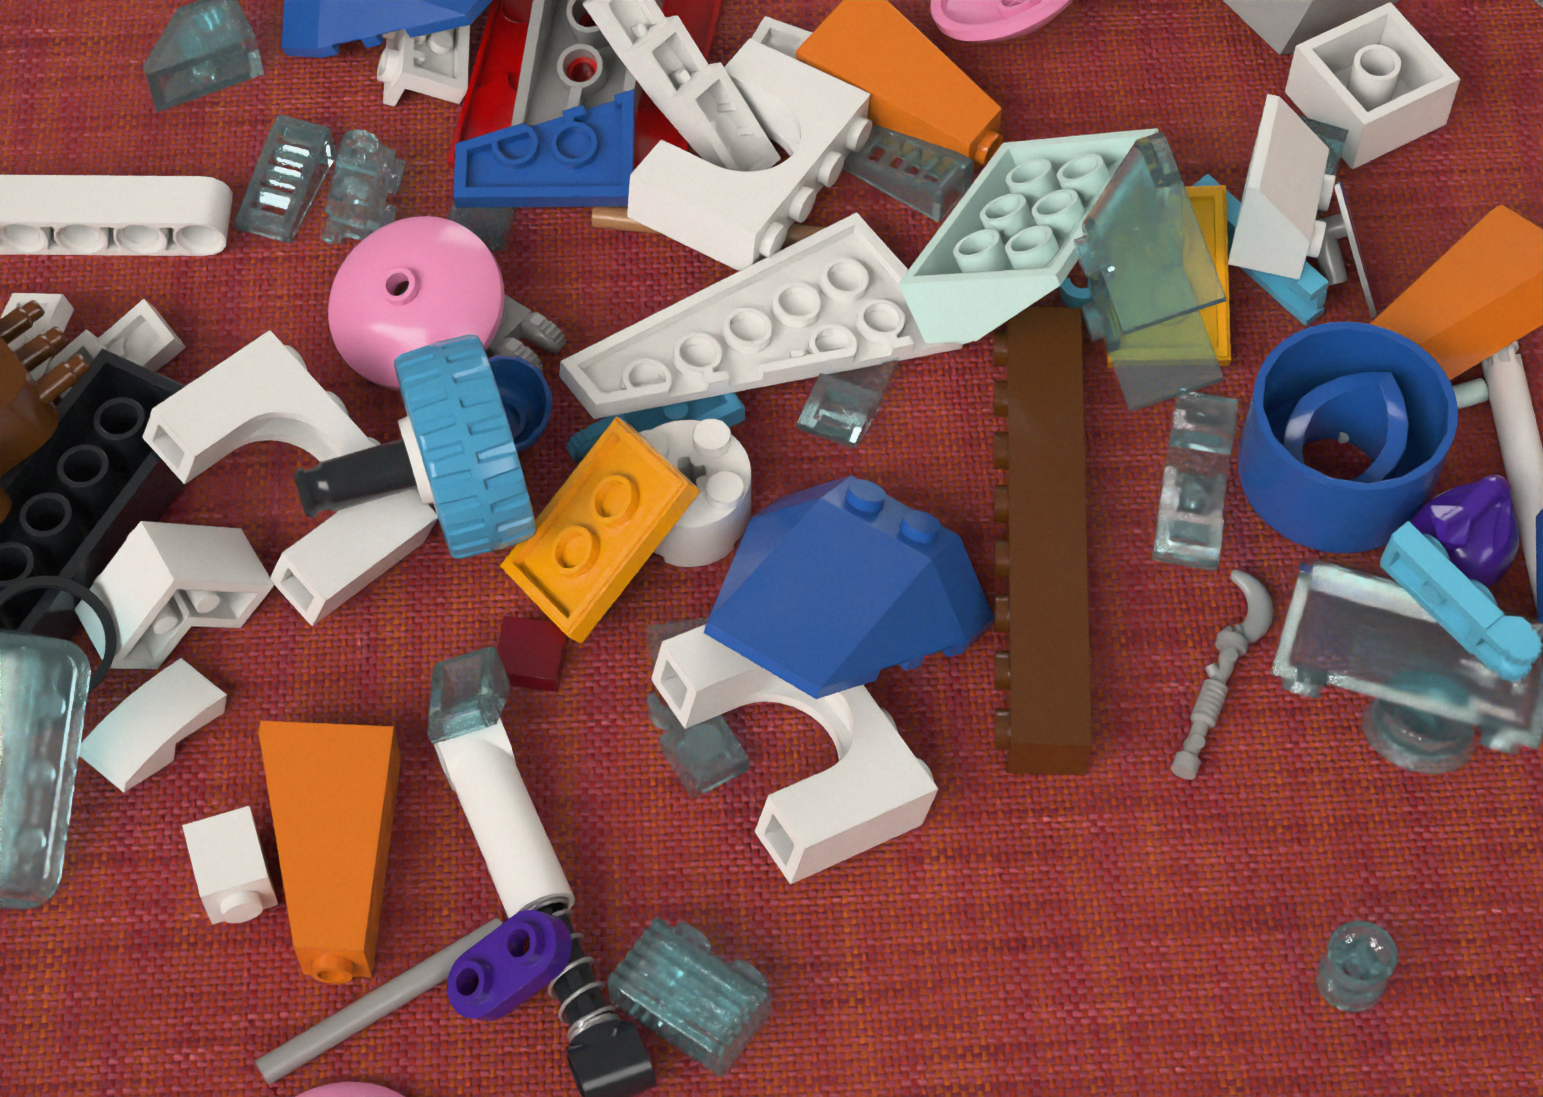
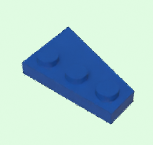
M634 89L614 95L615 101L585 109L583 105L563 110V117L528 126L525 123H521L456 143L453 197L456 208L628 207L630 174L634 171L635 161Z

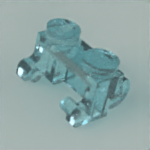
M351 130L346 132L337 149L330 191L324 211L328 213L321 234V240L324 242L340 244L345 237L362 241L377 229L394 222L396 206L386 204L388 192L396 194L404 173L405 160L395 158L396 150L379 143V139L368 131Z

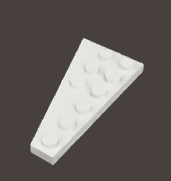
M856 212L773 254L771 258L767 257L560 361L559 377L594 419L958 350L962 349L963 344H955L953 342L925 343L898 285L908 269Z

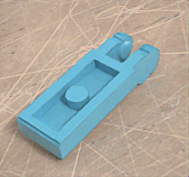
M1409 521L1391 535L1380 559V566L1471 655L1474 654L1490 671H1496V677L1500 676L1502 681L1506 679L1510 683L1513 680L1519 682L1521 678H1525L1532 668V662L1535 663L1542 653L1541 648L1543 644L1540 641L1542 637L1537 635V631H1532L1531 625L1523 617L1504 616V613L1497 607V602L1489 589L1477 580H1469L1449 561L1447 551L1433 536L1421 534Z

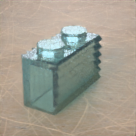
M656 917L653 919L650 927L645 929L642 937L636 941L633 949L628 951L625 959L620 961L617 969L611 972L608 979L610 1002L616 1008L622 1009L627 1016H631L638 1023L644 1024L650 1031L656 1032L660 1038L666 1039L672 1046L678 1047L684 1054L690 1055L694 1061L700 1062L706 1069L712 1070L718 1077L723 1078L771 1014V991L766 988L768 982L763 974L751 964L735 959L730 965L709 951L711 949L709 940L693 926L679 922L674 928L661 918Z

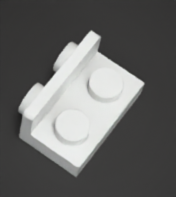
M470 25L410 38L405 29L381 34L383 38H387L386 48L382 52L377 69V80L384 82L383 104L395 107L405 89L460 104L468 88Z

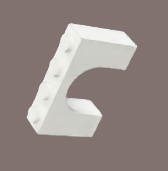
M751 38L724 68L767 137L778 143L788 153L790 158L766 170L751 172L734 171L716 166L668 142L660 140L630 174L627 217L738 271L766 257L771 258L773 254L780 251L788 228L795 221L802 223L812 210L817 193L824 185L831 187L836 182L846 157L851 151L858 153L862 150L872 129V121L867 119L870 93Z
M271 330L154 407L142 437L184 485L232 451L256 441L273 440L290 443L309 452L320 462L380 445L374 438L367 437L349 418L348 411L340 398L330 391H325L310 375L300 354L291 346L283 345ZM417 488L338 510L332 517L282 552L270 580L311 626H314L423 544L438 516L433 510L432 504H422Z
M706 624L662 641L651 680L684 729L746 704L776 702L795 707L812 716L831 736L838 752L839 762L823 772L768 795L755 829L756 835L790 885L923 824L936 796L938 787L934 783L929 767L924 761L914 756L898 734L892 716L888 711L877 705L864 685L815 699L703 633Z

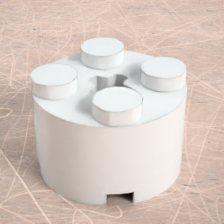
M705 419L702 421L679 420L662 424L651 430L639 432L701 490L655 549L654 553L663 556L665 563L677 567L704 566L726 557L734 549V543L742 536L751 519V466L748 455L741 443L731 435L729 427L717 419Z

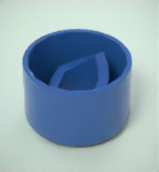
M1331 322L1306 328L1286 338L1267 356L1258 372L1238 447V473L1248 502L1258 516L1274 531L1310 549L1329 553L1349 554L1371 551L1386 546L1391 535L1407 521L1410 522L1412 517L1431 500L1458 425L1457 400L1450 380L1437 361L1418 344L1383 327L1359 322ZM1340 432H1343L1349 437L1348 443L1360 448L1373 463L1363 474L1351 481L1330 478L1304 464L1303 446L1308 442L1321 439L1338 440Z

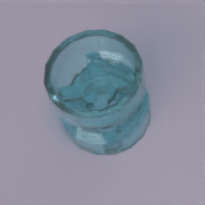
M1352 921L1336 929L1317 967L1316 983L1321 995L1331 1005L1343 1011L1359 1012L1369 1009L1380 1000L1397 965V948L1392 937L1383 928L1366 921ZM1343 968H1345L1350 974L1347 975L1344 972Z

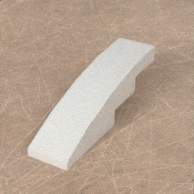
M586 0L583 3V6L615 53L654 104L705 161L729 170L751 172L769 169L781 159L722 63H707L678 15L665 17L655 0Z

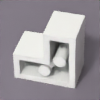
M140 521L136 528L127 536L126 541L104 571L94 580L89 590L103 602L114 623L116 650L110 668L158 669L191 626L241 628L273 588L274 584L241 528ZM81 600L74 610L103 660L106 643L103 626L94 610L85 601Z

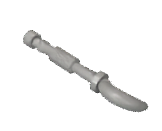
M1237 569L1231 572L1230 578L1244 593L1248 612L1242 623L1235 624L1233 627L1228 625L1216 636L1215 647L1220 651L1218 664L1213 663L1205 667L1210 679H1206L1203 682L1190 716L1193 725L1188 738L1183 742V751L1176 753L1170 768L1176 776L1187 780L1195 779L1201 764L1198 755L1201 748L1205 745L1208 729L1214 728L1228 693V687L1225 684L1232 673L1235 661L1238 656L1246 654L1248 643H1253L1266 634L1272 623L1274 610L1268 590L1257 578Z

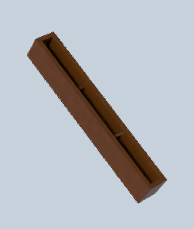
M1029 306L1006 321L1005 330H994L992 366L1004 367V381L994 380L992 414L993 417L1004 418V432H994L993 469L1004 470V485H994L993 522L1005 523V539H995L993 551V576L1005 577V594H995L993 630L994 633H1005V651L995 650L994 690H1006V709H995L994 748L1006 749V773L1086 776L1092 748L1081 308Z

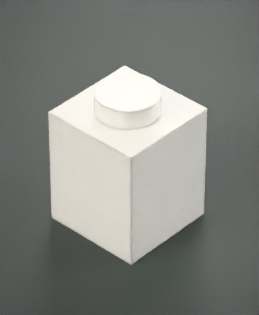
M250 806L182 825L200 898L212 925L223 921L227 923L246 922L260 915L263 909L278 905L263 844Z

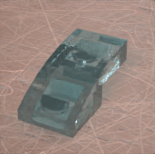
M899 357L881 361L882 364L827 375L820 373L798 419L797 429L855 449L870 427L899 369Z

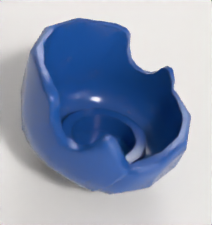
M496 355L488 360L505 409L516 450L519 454L537 444L540 437L544 434L550 420L553 403L552 392L541 370L521 357Z

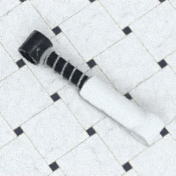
M490 706L430 729L431 738L451 789L456 791L508 918L510 919L515 914L524 910H536L559 917L569 929L572 940L570 959L563 972L550 982L548 994L551 998L559 1000L561 1008L558 1018L561 1022L569 1024L567 1033L569 1046H566L564 1050L581 1097H633L656 1087L657 1083L653 1068L633 1022L620 1020V1017L614 1014V1006L606 1005L601 993L605 983L596 981L590 968L594 959L586 957L580 945L584 935L575 933L569 920L573 915V911L570 908L574 905L575 897L518 771L508 736L494 706ZM530 936L528 937V943H527V945H528L529 947H530Z

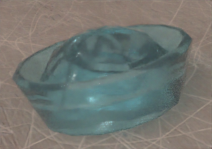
M1418 674L1399 676L1387 683L1369 701L1362 713V730L1371 746L1389 762L1409 771L1427 774L1454 771L1469 762L1476 749L1473 708L1460 691L1451 684L1435 677Z

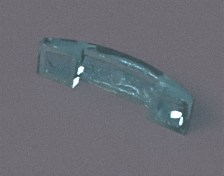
M1177 389L1158 503L1152 560L1217 571L1224 524L1222 516L1229 459L1235 434L1238 399Z

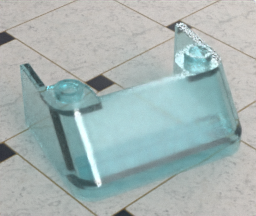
M1161 131L1137 139L1083 220V237L1073 240L1085 277L1088 278L1091 303L1081 306L1083 317L1092 341L1101 338L1104 340L1129 412L1221 382L1224 378L1199 310L1225 302L1226 296L1170 146Z

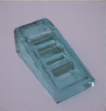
M285 115L277 116L266 138L235 219L236 229L287 243L292 242L336 157L332 134L329 128ZM285 164L300 168L301 172L283 168ZM274 185L285 189L293 190V193L290 194L287 192L272 189V187ZM265 204L286 211L283 216L260 209Z
M876 125L871 130L867 142L859 152L852 151L844 160L843 169L939 223L971 187L974 161L956 151ZM878 147L886 151L877 162L868 159ZM896 157L903 160L897 168L889 166ZM913 167L920 169L916 175L909 173ZM932 176L938 180L934 182L928 179Z
M489 646L438 662L433 666L427 732L432 744L497 724L509 696L510 681L495 646Z

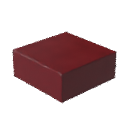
M504 615L492 670L494 684L558 692L569 637L552 621Z

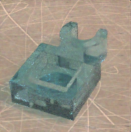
M654 692L647 695L648 714L651 721L658 728L669 731L659 736L660 750L691 800L749 770V757L722 715L684 729L671 708L664 707Z

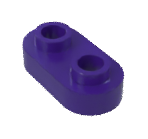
M524 910L512 916L464 952L454 962L447 980L448 998L454 1010L466 1018L482 1021H495L507 1015L563 972L568 964L572 950V940L568 927L559 917L536 910ZM530 936V947L527 953L524 954L523 945L526 938ZM478 977L479 983L477 989L475 990V982Z

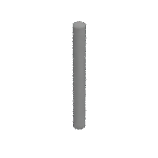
M498 917L494 918L255 1060V1064L268 1086L448 979L449 972L459 956L502 925L501 920Z

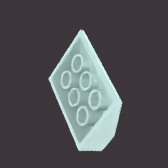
M1158 128L1003 143L898 283L925 343L953 342L955 344H966L977 341L1059 287L1161 140Z

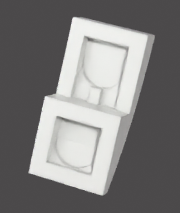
M143 299L99 338L87 329L49 361L44 375L60 363L69 361L77 354L82 355L90 365L102 348L155 372L185 349L186 346L156 308ZM69 388L67 391L60 395L62 399L65 397V395L71 388Z
M181 658L144 683L109 713L79 745L78 755L122 792H126L173 762L177 742L222 715L225 711L227 694Z

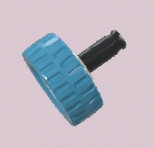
M469 334L431 343L399 354L394 359V368L407 417L398 420L402 435L401 439L321 461L311 469L297 468L293 473L305 515L310 518L318 517V512L325 510L338 511L417 488L423 505L434 504L448 550L455 559H464L500 550L531 539L536 534L533 510L514 439L489 360L477 335Z

